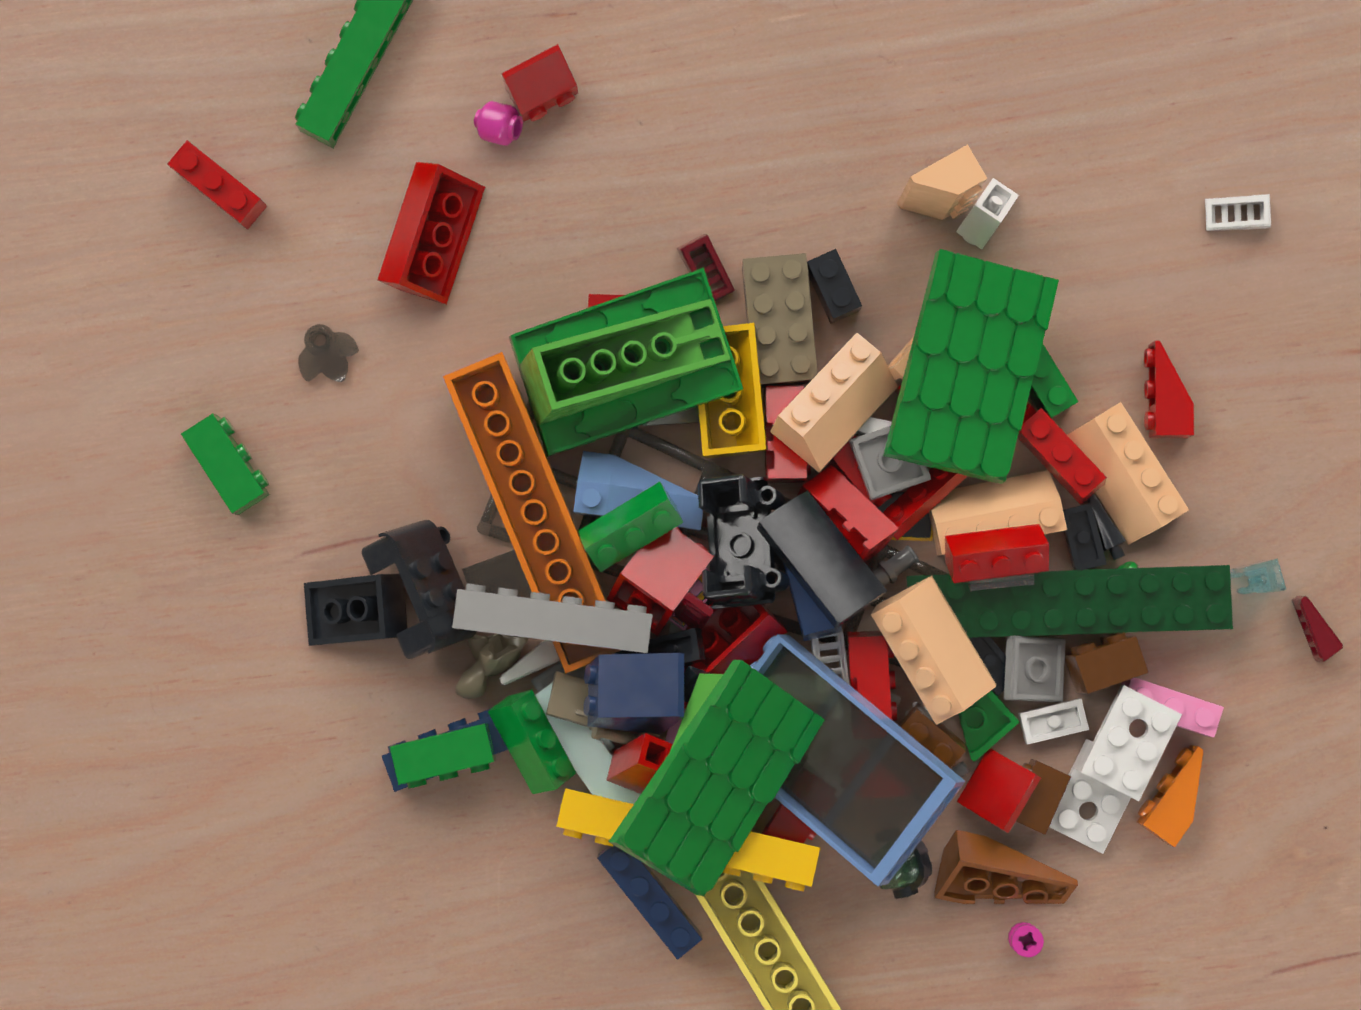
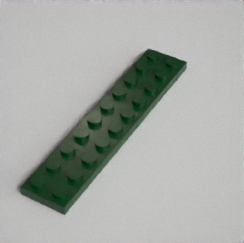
M1230 565L1046 571L953 583L950 574L906 576L907 588L933 576L969 638L1233 629Z

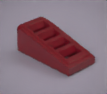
M703 234L677 248L689 273L697 270L696 264L710 258L712 263L702 268H704L705 273L716 269L718 274L708 279L709 285L720 280L724 284L712 291L714 301L735 291L707 234ZM702 246L704 247L705 252L691 258L689 253Z
M687 592L675 611V617L691 629L700 628L702 630L712 617L714 611L691 592Z
M1296 596L1293 598L1294 608L1315 661L1324 662L1343 649V644L1307 596Z

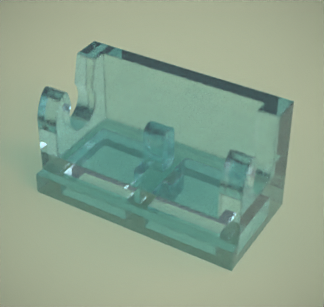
M1278 558L1257 561L1230 569L1231 578H1240L1243 575L1249 578V585L1246 588L1241 587L1236 590L1239 594L1286 590Z

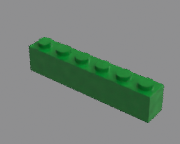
M413 0L356 1L354 11L356 12L351 22L346 21L339 34L341 40L336 49L332 48L325 59L326 68L321 76H316L310 87L311 96L307 103H302L296 112L295 120L297 122L295 125L300 132L331 148L335 147Z

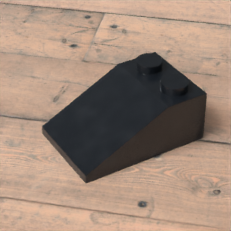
M377 574L304 583L309 646L397 638L395 634L408 628L404 583L400 574Z

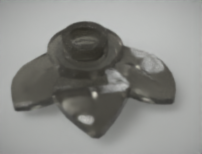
M323 324L314 325L305 333V349L298 358L299 369L307 382L313 380L321 372L331 380L343 382L348 373L346 357L358 353V346L355 340L347 333H334L331 328ZM319 335H324L326 338V342L322 346H317L315 343V339Z

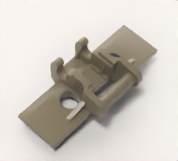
M556 671L546 715L588 727V716L584 715V701L588 696V684H585L584 679ZM589 727V730H592L591 737L593 739L600 740V738H604L624 745L645 734L644 732H638L639 734L636 735L623 730ZM668 730L662 734H647L666 741Z

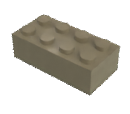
M806 253L743 259L742 274L747 323H755L761 388H765V386L809 384L818 372Z

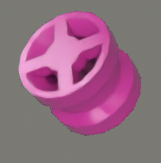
M1028 922L1015 924L1008 933L1009 945L1022 957L1036 956L1043 948L1044 939L1042 933Z

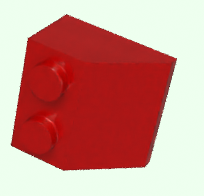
M558 44L501 73L506 90L523 122L529 119L531 121L541 119L548 113V109L557 104L559 107L565 106L575 99L574 95L578 94L577 84Z

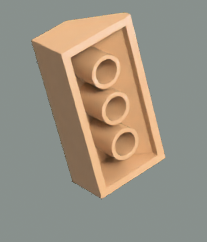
M967 144L912 175L897 204L900 209L941 220L951 215L954 220L969 211V207L974 204L973 201L978 198L977 195L983 191L981 187L987 180V177Z
M856 333L778 415L770 432L820 473L897 389L898 386L882 353Z
M1121 402L1067 434L1107 477L1105 484L1095 492V495L1126 540L1127 545L1154 532L1189 511Z
M1048 470L1006 478V482L1002 484L985 482L955 488L929 511L937 556L945 555L946 535L1040 524L1045 535L1067 530L1061 498Z
M933 576L876 605L871 616L936 725L965 711L996 687L995 681Z

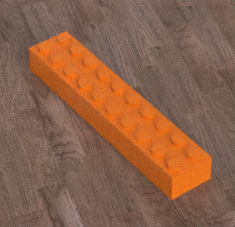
M503 352L443 376L531 591L550 594L549 601L562 602L563 596L582 598V605L595 607V600L607 602ZM552 641L565 674L588 665L598 655L614 654L621 651L618 649Z

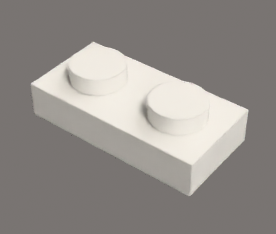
M1080 698L1018 713L1025 744L1027 745L1089 730L1082 699Z

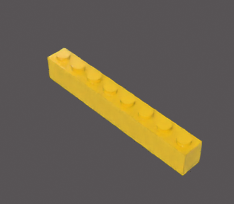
M565 788L556 827L564 828L563 835L582 839V835L585 833L595 836V843L613 847V844L608 841L634 804ZM750 832L739 852H734L723 873L740 876L741 870L754 873L753 880L772 884L773 878L786 881V888L804 891L805 885L812 887L820 848Z

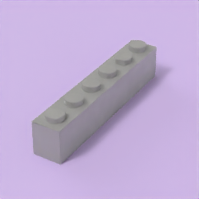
M467 583L466 590L457 589L452 628L648 653L653 614L646 613L647 607L628 604L627 611L614 609L615 603L598 600H595V607L582 605V598L563 596L562 602L549 601L550 594L531 592L530 598L517 597L518 590L499 588L498 594L485 593L486 586Z

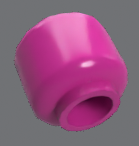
M489 101L482 109L477 110L474 117V126L477 128L478 135L482 140L507 146L513 140L519 138L523 128V119L519 116L516 107Z

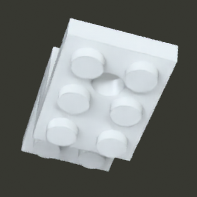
M1121 685L1094 741L1085 740L1068 774L1071 776V779L1049 827L1103 854L1130 799L1140 800L1182 714L1125 685ZM1136 719L1143 720L1146 725L1145 733L1140 737H1133L1129 732L1131 722ZM1085 802H1093L1096 807L1095 815L1090 819H1083L1079 814L1080 806Z

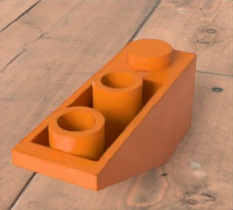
M1190 745L1189 748L1184 747L1179 752L1174 761L1177 764L1171 774L1166 773L1160 779L1156 786V789L1159 791L1152 801L1150 799L1146 800L1138 812L1140 818L1137 823L1172 847H1176L1194 819L1204 751L1199 746Z

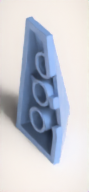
M583 451L573 510L575 514L602 517L656 483L661 482L675 503L683 520V523L677 527L701 530L703 510L699 508L698 495L615 455Z

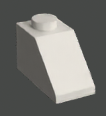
M993 178L956 232L963 236L964 240L983 249L1019 195Z

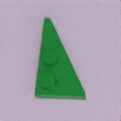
M992 690L965 711L958 714L969 755L973 762L1020 723L1019 719Z

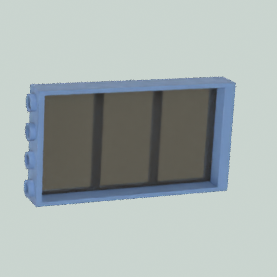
M777 634V636L771 637L763 647L764 654L758 662L755 661L750 665L751 668L757 670L771 680L772 683L778 685L825 720L799 764H794L775 798L878 887L886 885L892 880L966 781L790 635Z

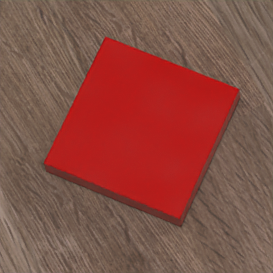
M990 748L986 751L958 798L957 803L1009 833L1041 777Z

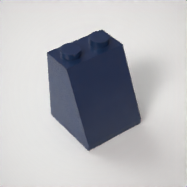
M684 654L598 655L586 666L584 681L585 684H588V696L584 701V715L588 716V727L662 734L684 717Z

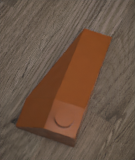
M956 830L943 849L934 898L961 904H975V899H993L994 904H1005V899H1023L1026 904H1064L1078 886V881L987 836Z

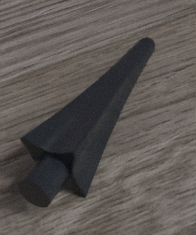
M1093 494L1087 501L1092 504L1103 551L1109 550L1115 561L1125 556L1121 544L1126 540L1113 524L1095 494Z

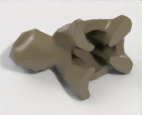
M475 634L469 638V647L476 662L463 672L455 687L457 695L466 699L482 696L486 691L487 678L505 672L515 665L528 638L494 634L488 637Z

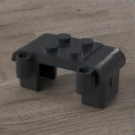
M743 474L705 478L698 482L699 508L710 514V516H707L709 553L714 556L710 562V571H702L703 596L705 599L713 602V605L710 606L713 610L770 604L775 600V592H782L789 586L788 576L775 569L774 550L757 530L759 521L771 514V510H776L784 505L785 502L784 495L769 486L765 477L748 478Z
M422 520L380 533L378 536L382 538L362 549L361 554L370 575H374L396 564L420 623L395 634L407 659H413L426 653L430 654L469 639L476 634L477 631L452 628L457 589L465 590V587L446 544L450 542V534L445 527H437L430 520Z

